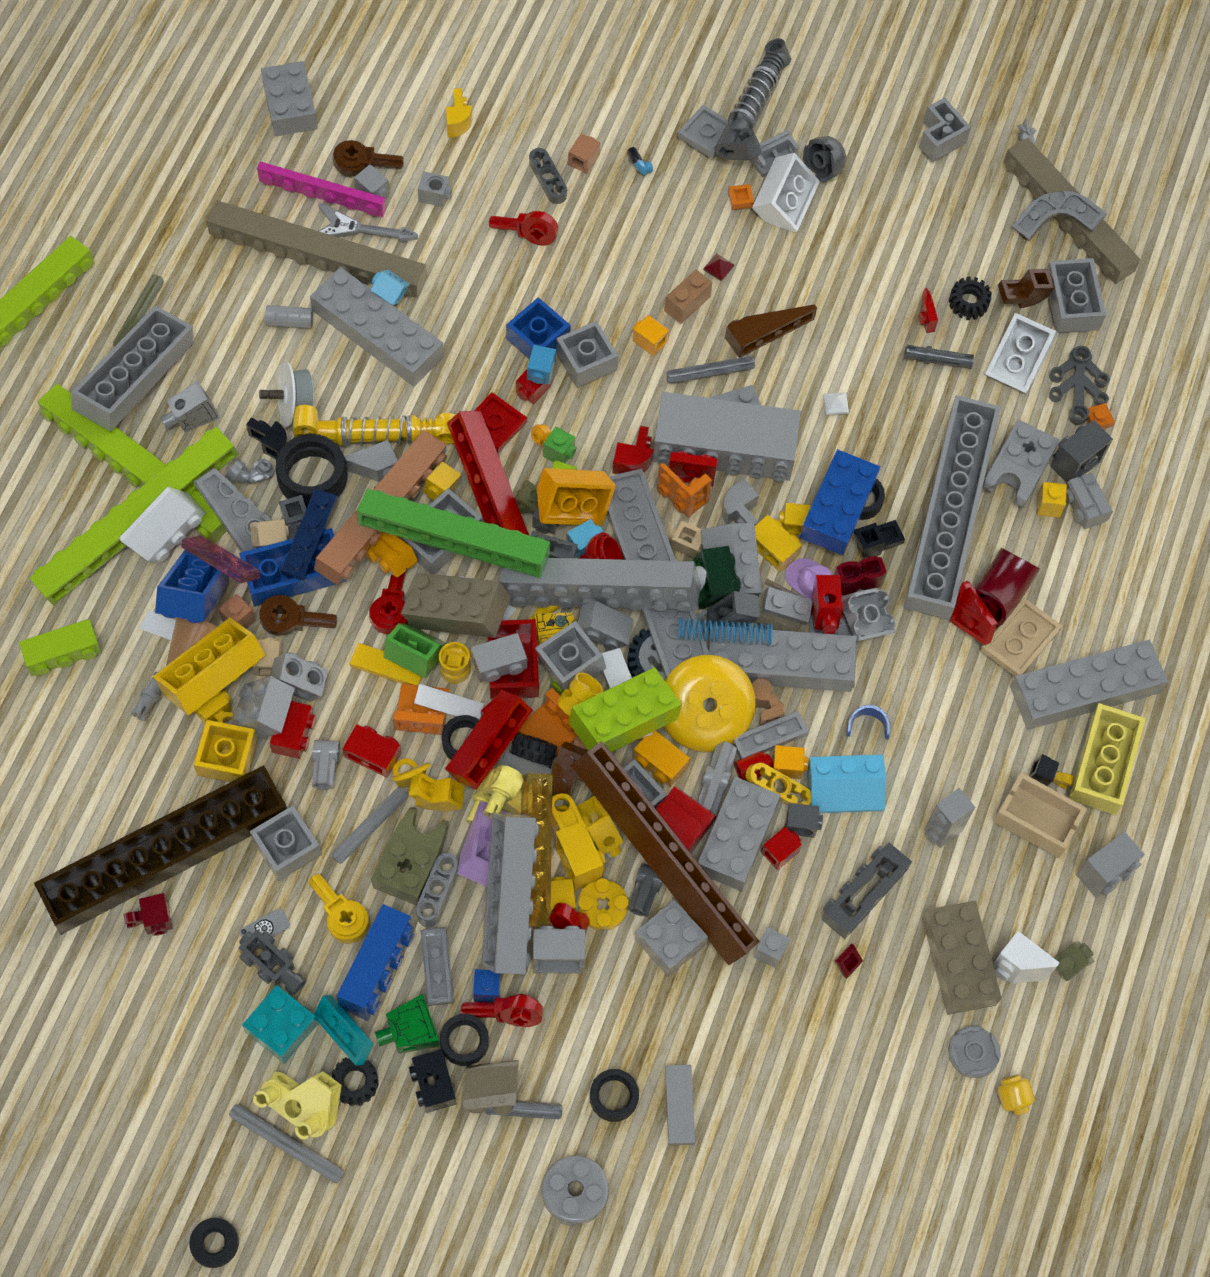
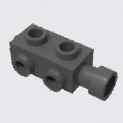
M256 929L253 933L249 931L244 934L239 941L241 944L238 947L241 953L239 958L248 967L254 965L259 970L258 976L265 983L269 984L272 982L275 986H278L282 982L285 985V989L292 996L296 995L305 986L307 980L301 974L293 972L295 969L292 962L294 957L285 948L279 950L273 945L276 942L275 939L266 931L261 934ZM257 949L263 950L260 956L254 955ZM275 966H280L281 969L277 973L272 971Z

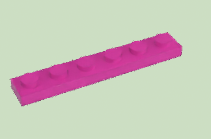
M261 161L257 167L259 181L266 185H274L286 191H294L310 198L322 199L327 203L339 204L351 210L363 211L371 216L384 217L386 212L384 197Z

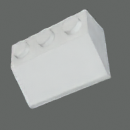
M795 153L775 157L752 208L766 223L791 232H797L820 181Z
M167 487L119 539L147 561L159 564L169 557L170 551L176 545L181 544L185 540L186 534L192 528L197 527L201 523L202 517L206 512L189 493Z

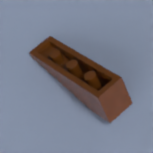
M813 304L733 320L726 327L725 339L737 356L741 358L815 320L817 307Z

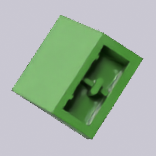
M397 624L385 640L384 658L426 679L439 662V652L447 643L410 624Z

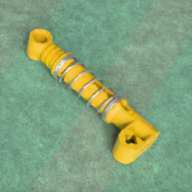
M299 405L294 410L293 433L295 438L305 434H320L321 436L328 437L339 446H349L350 443H359L362 446L363 442H372L375 445V442L386 440L397 442L399 445L401 438H405L408 444H412L424 430L448 445L454 444L447 422L455 414L442 413L437 415L435 420L429 418V421H427V418H423V421H421V418H417L415 415H408L407 417L403 415L401 419L394 418L391 415L389 419H382L380 416H377L376 419H369L368 416H365L364 419H356L353 416L351 420H347L345 416L339 417L337 420H319L315 407Z

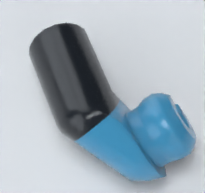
M630 147L627 150L630 161L640 174L647 175V173L653 171L652 163L650 161L644 163L636 147Z

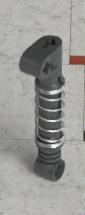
M781 38L773 39L765 45V57L761 64L757 65L753 70L752 78L747 81L748 86L743 88L744 94L739 96V102L734 104V109L729 114L728 124L714 148L716 154L723 159L752 160L761 153V146L752 129L758 120L757 118L761 115L762 109L766 106V101L769 100L771 93L778 84L780 71L791 62L790 53L785 41Z

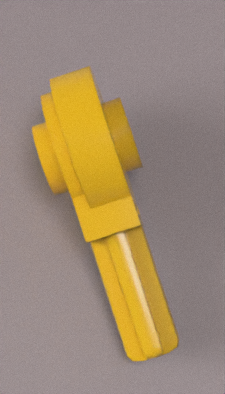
M320 874L313 875L309 880V885L325 904L323 908L328 915L327 927L331 936L344 944L355 943L361 940L367 934L370 927V918L365 907L359 902L347 900L342 893L337 896Z

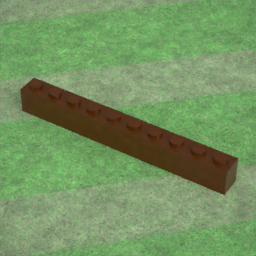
M602 741L571 765L687 914L708 936L709 942L728 966L746 955L760 942Z

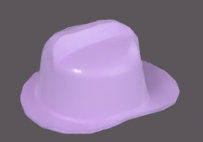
M801 558L789 564L785 577L787 583L795 591L811 600L816 575H832V572L827 567L819 565L811 559ZM829 595L824 597L827 603H829Z

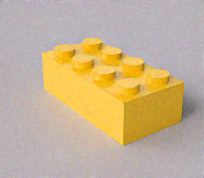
M229 617L156 673L153 678L164 696L189 716L200 709L209 699L218 695L223 688L237 680L250 667L255 666L266 654L254 634Z

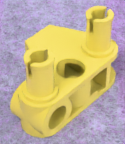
M504 765L491 770L472 796L475 803L466 822L470 824L473 821L480 801L488 803L483 814L488 816L490 813L489 818L491 819L492 813H500L501 810L511 814L524 815L533 797V793L522 785V774L516 769Z
M276 1071L262 1085L261 1089L256 1092L257 1095H254L253 1101L260 1108L268 1105L296 1126L295 1133L300 1139L319 1137L335 1126L342 1085L324 1071L301 1085L286 1074Z

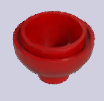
M601 532L589 540L585 553L580 556V559L623 560V554L617 541L609 534Z

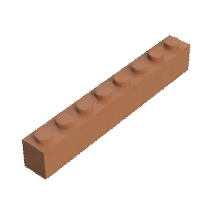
M423 430L374 488V491L379 490L395 497H404L407 500L410 498L414 499L421 489V484L426 482L427 477L436 466H439L442 461L446 460L445 450L447 445ZM356 510L316 557L314 570L336 585H339L343 579L347 580L351 576L354 565L357 562L361 563L365 559L368 548L370 546L374 547L378 543L382 532L358 525Z

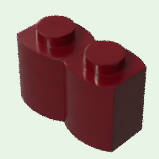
M871 556L860 562L849 561L838 565L834 575H840L842 595H848L860 589L869 590L880 587L884 582L887 571L882 557Z

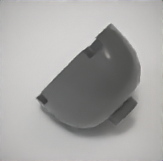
M821 136L810 140L809 144L805 146L803 159L805 165L816 174L815 176L818 180L823 182L833 179L842 172L846 165V152L843 145L836 138Z

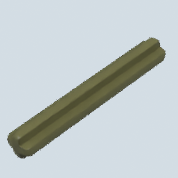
M156 274L151 276L114 339V347L145 316L164 283L161 276Z

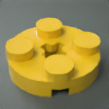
M601 878L584 887L579 896L578 908L579 912L586 913L588 916L590 928L594 930H611L618 927L626 918L629 901L621 886L613 881ZM607 900L609 909L603 908L599 910L597 908L599 906L598 901Z

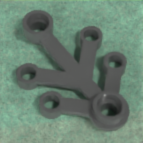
M1082 345L1073 348L1069 354V360L1059 367H1054L1049 375L1052 382L1059 383L1062 381L1064 374L1075 367V374L1058 387L1051 388L1048 396L1052 402H1059L1063 394L1075 386L1074 406L1069 413V418L1076 425L1085 423L1089 416V410L1084 406V388L1094 397V404L1096 406L1104 403L1107 404L1109 396L1099 388L1106 387L1110 378L1108 374L1102 372L1091 361L1092 354L1090 349ZM1085 369L1095 377L1094 383L1085 375ZM1053 373H1058L1060 377L1055 376ZM1099 378L1104 379L1105 382L1099 381ZM1056 392L1059 396H1055L1053 393ZM1098 398H1103L1104 402L1099 401Z

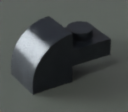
M251 417L246 424L248 435L261 442L264 454L277 459L281 448L288 442L284 427L278 421H275L272 427H270L265 421H257Z
M896 520L878 526L876 523L855 529L853 533L865 557L879 556L883 550L904 544L905 538Z

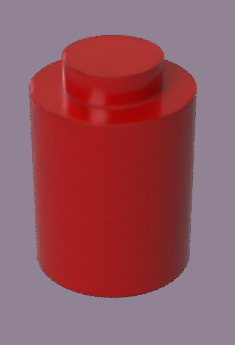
M759 751L735 761L734 767L738 778L747 781L746 770L752 764L764 763L771 768L774 767L771 756L768 753L765 754L763 751ZM761 770L754 771V773L757 775V778L762 776L760 775Z

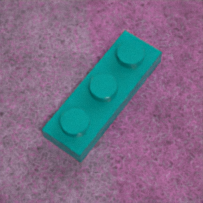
M323 995L314 1012L318 1023L356 1066L364 1065L374 1045L373 1042L331 995Z

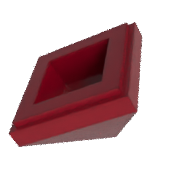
M716 253L703 270L722 281L732 270L734 264Z
M853 944L845 948L835 959V963L846 979L863 962Z

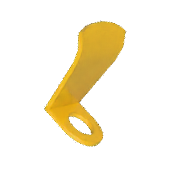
M401 759L393 767V781H395L398 787L405 788L410 785L411 777L421 772L425 774L426 769L430 767V763L427 762L418 766L411 759ZM407 764L413 768L399 774V768L402 765Z

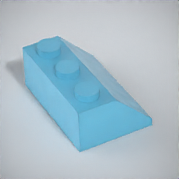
M884 754L810 757L807 771L808 788L811 791L810 805L819 806V813L885 810L886 773Z

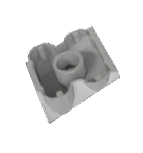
M873 588L842 596L843 613L853 636H856V642L896 632L894 629V617L887 613L885 608L889 604V596L886 591Z

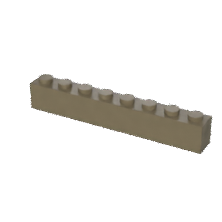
M1028 138L1007 150L1003 163L1019 179L1020 183L1033 194L1035 200L1047 193L1063 191L1079 193ZM1069 215L1054 216L1062 229L1070 234L1075 243L1089 255V258H1094V263L1115 284L1136 271L1141 259L1104 219L1092 232L1077 219Z

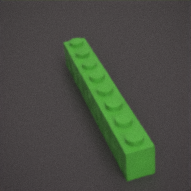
M367 488L357 509L358 525L541 578L550 556V541H546L541 537L525 535L517 530L501 528L496 524L477 521L472 517L460 516L448 510L436 509L427 504L412 502L404 497H395L379 490L374 491Z

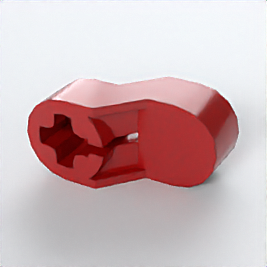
M565 903L555 904L549 917L553 927L561 929L567 926H578L580 929H585L586 933L590 924L586 913L577 912Z

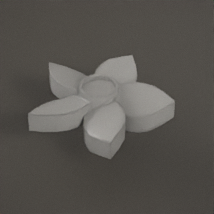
M1026 119L1023 125H1017L1021 132L1018 135L1021 141L1028 138L1035 144L1033 135L1036 130L1029 128L1028 119Z

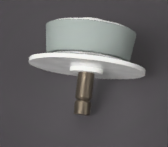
M284 362L280 368L278 390H259V399H278L280 420L284 427L291 425L296 406H313L314 401L313 381L309 370L293 371L289 362Z

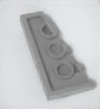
M215 468L210 469L193 482L241 552L263 547H252L249 523L272 521L271 518L254 506L250 499L244 497Z

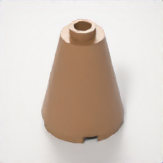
M176 617L166 666L217 626L205 620L204 622L191 623L187 619Z

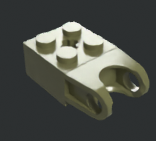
M411 807L391 835L371 881L374 889L417 906L438 856L441 855L448 832L449 821L443 819L432 832L420 833L414 828L417 809ZM404 868L410 869L406 870L404 873L401 872V870Z

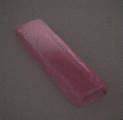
M199 535L182 540L181 547L237 582L244 583L260 579L259 569L204 536Z

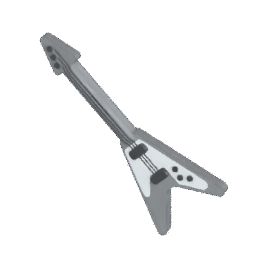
M323 203L318 204L321 212L330 221V224L318 230L319 232L335 237L366 233L399 238L400 242L418 239L417 233L405 227H401L400 230L361 224L359 221Z

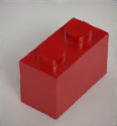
M291 701L282 733L272 735L270 748L272 753L301 759L302 752H306L309 746L310 738L307 737L309 729L313 730L316 722V715L313 714L311 705Z
M356 724L342 748L344 758L386 778L390 775L401 755V747L396 739L390 736L383 737L377 734L375 729L367 725L362 727Z

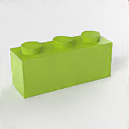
M90 618L19 641L26 667L31 676L44 675L49 670L58 667L65 668L72 665L73 662L82 659L89 660L102 653Z

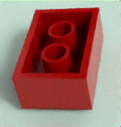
M536 619L502 620L496 637H488L489 642L518 633L527 657V669L516 675L507 674L500 676L498 680L490 682V699H494L501 690L521 698L539 697L538 655L535 649L537 647Z

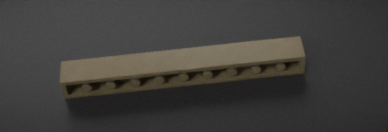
M216 200L206 221L209 234L216 238H224L238 245H247L258 251L273 253L280 258L286 257L300 264L312 265L322 271L336 272L341 267L365 284H372L371 282L377 272L381 273V271L388 269L410 284L404 294L407 297L418 298L427 278V268L424 263Z

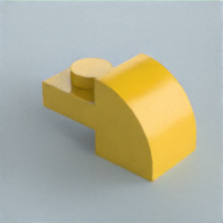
M453 88L454 106L446 107L448 138L463 135L472 125V105L467 106V97H462V88Z

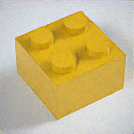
M206 720L194 762L197 776L232 782L249 773L258 741L255 729Z

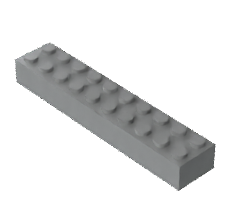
M955 396L905 599V609L948 620L952 616L1001 406Z

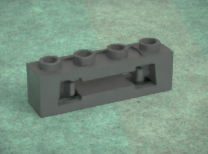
M890 842L884 848L879 846L871 856L873 859L868 866L864 863L855 873L857 878L852 883L847 881L840 889V897L836 901L832 898L823 908L825 914L822 921L844 940L907 872L912 863L909 858ZM882 865L878 872V875L883 878L882 881L859 905L856 915L850 919V916L854 914L856 909L850 902L874 877L877 868ZM892 871L893 874L888 878V874ZM846 903V907L842 910V906Z

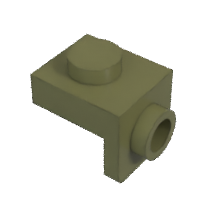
M529 480L523 482L521 489L517 491L515 496L521 514L535 512L538 505L537 487Z
M1074 942L1054 958L1059 962L1056 968L1064 979L1069 981L1085 967L1095 962L1091 957L1094 954L1085 943Z

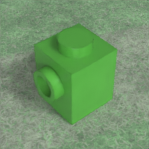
M556 426L543 443V457L552 462L557 460L566 463L569 459H572L577 450V447H575V436Z

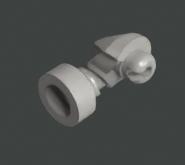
M259 458L252 468L246 471L245 463L237 459L224 477L231 483L248 482V485L251 483L255 484L269 479L273 475L274 468L268 460Z

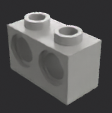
M286 652L274 658L270 676L294 687V696L311 702L322 697L328 670L320 667L316 662L300 659L295 653Z

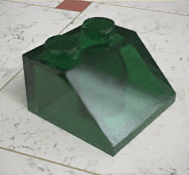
M729 546L702 549L692 560L695 563V567L702 566L706 570L705 584L699 595V610L713 606L733 591L740 592L741 581L739 576H736L734 568L735 557L730 552Z

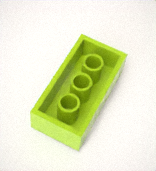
M654 667L573 706L568 723L588 751L602 741L607 749L613 752L676 721L682 703Z

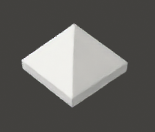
M846 392L823 394L826 415L849 414Z

